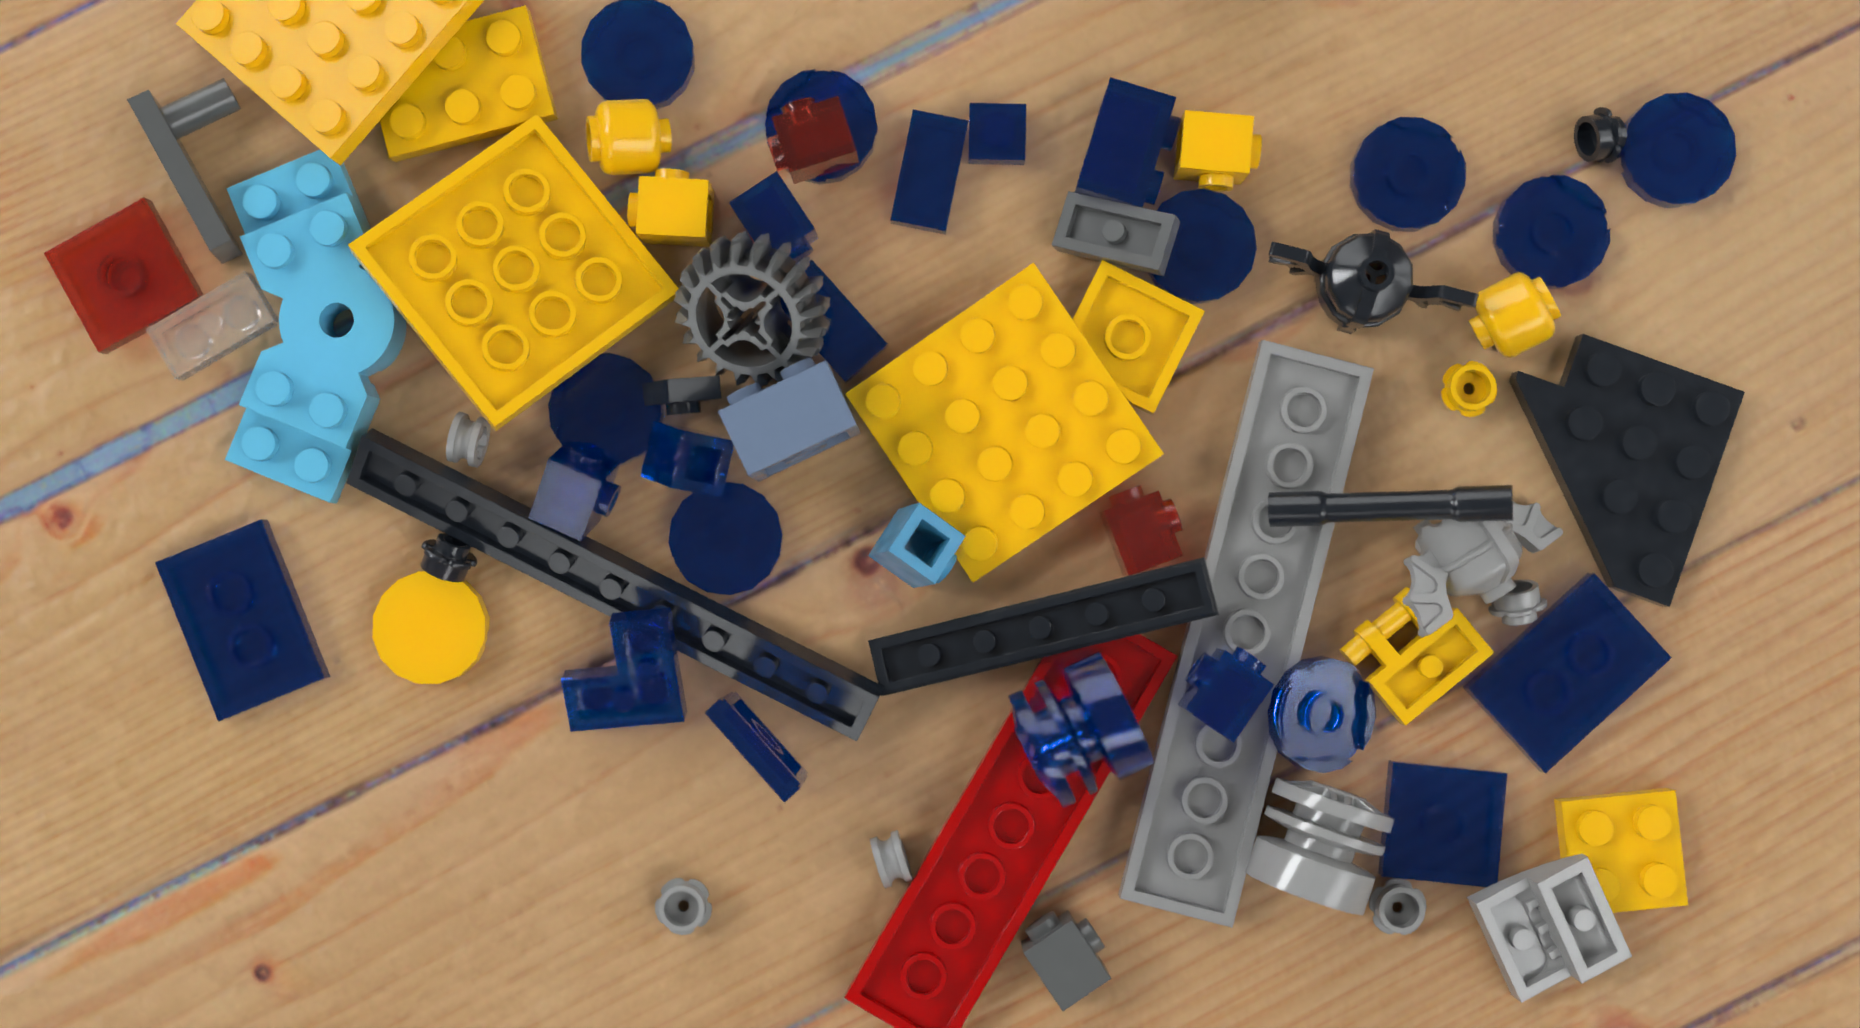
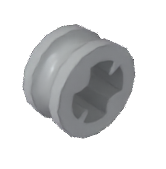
M458 412L455 415L447 438V461L458 463L460 459L464 458L467 460L468 466L478 468L481 465L490 438V424L484 417L471 421L467 413Z
M898 830L891 832L890 838L886 841L879 840L878 837L870 838L875 863L885 889L892 887V882L896 878H902L905 882L913 880L909 861Z

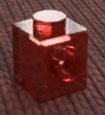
M839 96L817 103L811 97L798 99L783 106L781 109L783 114L772 117L777 135L766 139L777 172L788 168L794 184L859 163L857 150Z
M1141 485L1109 496L1112 508L1099 513L1123 576H1130L1183 556L1175 533L1182 531L1183 528L1171 498L1163 501L1159 490L1144 495Z

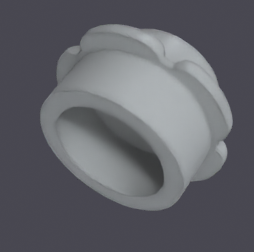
M1513 580L1516 587L1503 597L1492 602V606L1488 607L1491 615L1502 618L1503 624L1518 626L1536 621L1538 618L1537 612L1547 607V599L1541 598L1539 584L1536 581Z
M675 878L668 881L661 888L662 896L655 903V913L658 920L669 928L671 932L679 935L691 934L695 927H702L708 922L712 913V905L707 900L709 891L703 883L696 879L684 881L682 878ZM682 900L689 903V909L686 911H682L679 908V902Z
M1389 879L1384 887H1377L1370 896L1369 908L1374 912L1373 922L1379 930L1386 934H1393L1395 932L1407 935L1414 932L1421 925L1425 916L1426 899L1419 889H1413L1411 883L1406 879ZM1395 902H1401V911L1394 912L1392 905Z

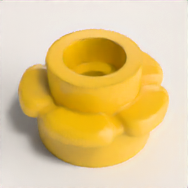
M1469 361L1466 365L1454 364L1443 375L1442 401L1449 410H1458L1464 417L1481 415L1485 412L1486 406L1492 404L1496 399L1497 383L1495 377L1480 362ZM1465 384L1472 385L1473 392L1471 394L1464 392L1463 387Z

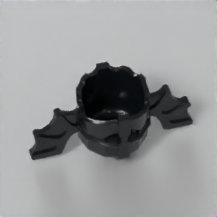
M1377 229L1370 233L1352 234L1332 246L1321 261L1317 260L1308 250L1278 242H1272L1269 251L1270 257L1268 262L1287 266L1290 268L1289 274L1315 276L1314 282L1316 283L1320 306L1328 318L1338 324L1337 331L1348 334L1355 332L1356 329L1382 325L1400 314L1407 300L1415 302L1421 308H1427L1428 305H1442L1456 311H1461L1462 306L1476 308L1479 294L1445 285H1413V264L1403 247L1390 238V233ZM1369 264H1378L1383 269L1375 271ZM1365 272L1370 275L1369 280L1367 279ZM1385 275L1384 281L1381 284H1375L1377 277Z

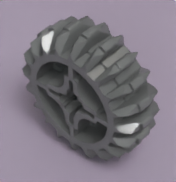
M747 231L738 233L732 241L724 235L717 238L710 245V248H701L693 257L692 264H689L682 271L680 278L682 285L676 291L673 300L682 306L676 314L675 323L690 327L684 334L683 344H698L701 350L697 354V362L706 361L708 358L717 364L715 366V376L723 375L727 370L734 372L737 386L745 383L751 375L755 383H759L760 387L768 385L772 378L777 382L783 381L780 374L783 369L806 358L817 356L824 345L822 336L829 330L831 319L823 314L830 307L831 298L817 294L823 285V276L808 277L805 273V270L810 265V257L800 258L798 262L789 257L791 242L783 243L776 250L772 248L769 233L760 235L755 243H753ZM781 297L785 301L790 312L792 327L787 323L790 318L782 309L780 302ZM760 302H765L760 310H757L755 313L752 311L745 318H740L750 307L754 309ZM716 304H717V305L720 307V309L722 310L723 316H724V320L722 319V317H721V315H720V313H719V311H718V309H717Z

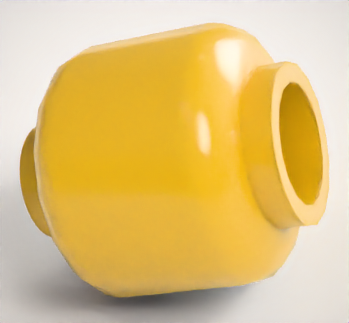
M647 99L607 100L601 102L595 110V115L586 117V143L590 162H598L602 171L607 175L648 174L655 172L660 164L661 153L671 152L672 135L669 119L659 118L654 104Z
M1513 273L1477 293L1479 296L1475 309L1478 315L1468 321L1484 350L1495 345L1501 355L1512 358L1547 341L1554 335V320L1560 318L1561 313L1540 276L1531 280L1524 273Z

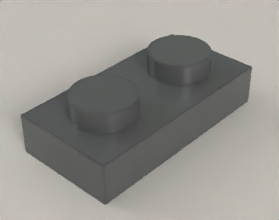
M1068 191L1052 246L1059 252L1097 261L1104 260L1110 264L1164 276L1181 221L1173 214Z

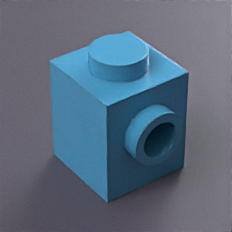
M916 503L896 511L868 556L912 588L940 583L953 568L957 560L955 552L964 540L965 535L921 503Z

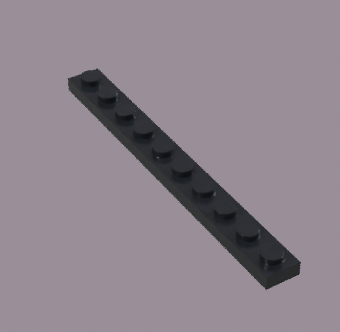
M373 428L361 436L346 482L347 484L855 741L858 740L884 686Z

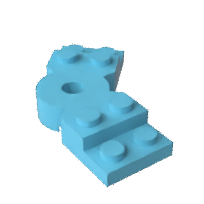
M317 150L226 188L245 235L240 236V239L261 290L283 298L279 312V329L283 343L261 351L239 403L246 410L225 460L326 502L337 504L349 476L361 436L367 432L380 402L376 387L370 382L369 376L378 371H383L397 358L405 341L407 324L404 317L349 249L348 244L370 230L371 227L344 162L340 166L324 152ZM350 309L354 317L352 329L346 335L337 337L333 328L334 320L340 312Z

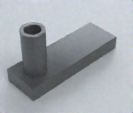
M222 78L163 107L149 89L127 99L209 250L222 264L242 255L240 247L180 138L241 110L226 80Z

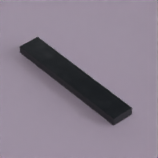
M1203 557L868 640L878 684L884 686L881 696H887L1217 616L1219 611L1206 560Z

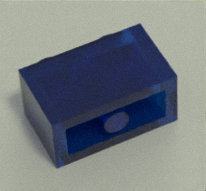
M1110 77L1074 192L1142 208L1144 202L1154 205L1164 177V172L1155 169L1161 149L1171 151L1181 121L1180 117L1171 115L1177 97Z

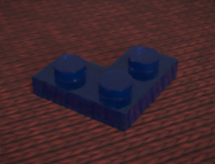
M670 608L612 613L609 626L617 666L565 670L562 676L561 684L570 731L684 722L687 707Z

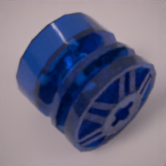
M1098 651L1063 668L1064 678L1070 695L1060 700L1043 679L1034 682L1045 706L1034 713L1021 689L1008 695L1012 704L1014 730L1040 783L1042 782L1058 798L1063 808L1076 802L1065 778L1076 771L1086 790L1091 795L1098 791L1097 781L1091 764L1101 759L1119 780L1154 764L1152 753L1141 728L1113 673Z

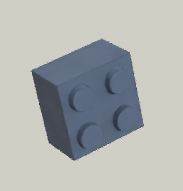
M812 357L806 358L783 369L780 372L783 381L766 389L761 388L759 383H754L727 396L730 406L719 410L718 413L749 477L760 482L861 434L826 360L816 365Z

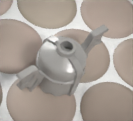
M1513 502V521L1457 522L1450 519L1442 520V522L1433 525L1429 520H1423L1413 527L1419 535L1415 541V548L1420 556L1412 555L1404 559V565L1410 571L1411 586L1410 591L1403 598L1402 602L1413 610L1419 626L1418 635L1423 638L1434 633L1453 618L1448 595L1453 597L1480 595L1485 604L1496 601L1516 587L1511 577L1515 575L1519 565L1522 546L1531 553H1536L1545 549L1562 536L1563 530L1555 527L1544 518L1540 511L1541 506L1539 503L1536 502L1526 506Z

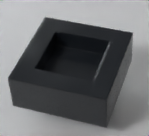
M720 376L676 378L642 383L644 406L666 405L667 416L701 413L700 402L722 399Z

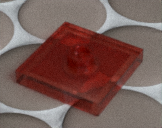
M145 197L44 252L99 353L107 355L206 300L151 200Z

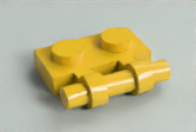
M1405 587L1392 598L1395 604L1372 623L1366 619L1353 630L1355 637L1339 649L1352 666H1356L1370 653L1377 659L1381 666L1365 678L1364 681L1396 720L1405 726L1495 653L1458 608H1452L1453 618L1434 633L1423 638L1417 635L1397 652L1387 639L1409 621L1419 630L1417 618L1413 610L1402 602L1403 598L1410 591L1408 587Z

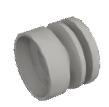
M1276 778L1272 792L1296 802L1293 812L1268 805L1265 815L1288 828L1285 839L1273 836H1257L1245 873L1265 884L1306 900L1351 914L1363 915L1376 877L1352 863L1355 853L1382 856L1386 849V846L1361 836L1363 828L1366 826L1391 833L1395 818L1381 813L1367 799L1313 780L1289 781Z

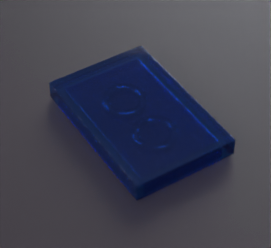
M260 519L155 562L218 722L230 719L331 677L268 520Z
M1587 573L1466 683L1463 688L1539 772L1547 773L1672 657L1595 573Z

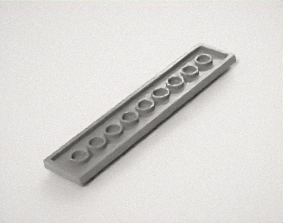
M1262 340L1258 344L1204 556L1219 615L1187 623L1118 893L1120 899L1233 928L1246 877L1245 871L1252 853L1335 523H1327L1322 526L1270 527L1268 495L1269 492L1295 491L1343 493L1374 368Z

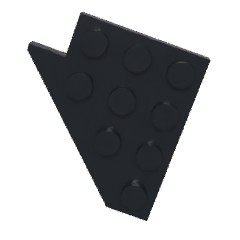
M1581 334L1575 337L1559 385L1521 371L1513 372L1509 382L1607 587L1661 607H1670L1745 392L1597 338Z

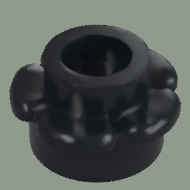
M1606 107L1596 108L1593 115L1579 118L1574 128L1576 150L1579 156L1587 162L1597 161L1600 163L1605 161L1606 163H1612L1618 158L1620 150L1627 141V130L1623 120L1618 116H1612L1611 110Z
M445 533L438 534L436 540L429 539L422 543L421 547L424 549V556L421 567L428 574L449 582H462L465 580L471 566L475 567L477 565V558L469 552L471 546Z

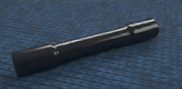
M1512 485L1459 486L1450 490L1357 493H1325L1323 491L1269 492L1268 519L1270 527L1322 526L1335 522L1450 519L1457 522L1513 521Z

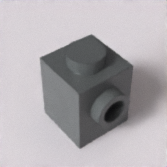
M1068 910L1058 917L1054 911H1051L1035 920L1026 928L1025 932L1028 937L1021 941L1023 953L1062 1011L1111 979L1106 966L1097 954L1105 948V945L1087 918L1076 923Z

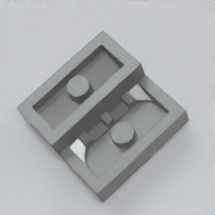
M1583 853L1525 870L1467 897L1511 995L1521 1003L1570 976L1583 984L1632 957L1589 858Z

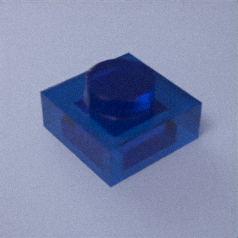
M970 103L968 164L1024 165L1026 151V104Z

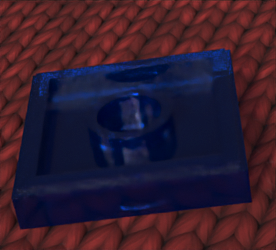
M731 692L720 698L705 712L709 719L784 803L802 787L808 777V772L737 692Z
M1388 760L1384 814L1395 818L1391 833L1382 831L1381 844L1386 846L1384 855L1379 857L1378 874L1382 877L1488 887L1497 883L1508 773Z

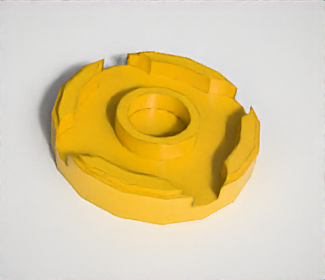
M418 571L398 579L382 594L373 614L372 639L380 659L395 675L416 684H441L465 675L481 659L486 647L485 643L487 641V632H489L490 616L482 596L467 580L449 582L436 578L426 571Z

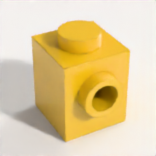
M1185 110L1177 126L1173 179L1199 181L1198 187L1200 189L1214 192L1233 190V184L1241 185L1249 175L1250 169L1258 168L1261 157L1262 136L1261 134H1253L1254 116Z
M671 168L656 169L655 177L639 176L638 193L630 192L628 198L627 218L629 227H636V235L646 244L710 247L712 244L715 191L709 180L689 179V172Z

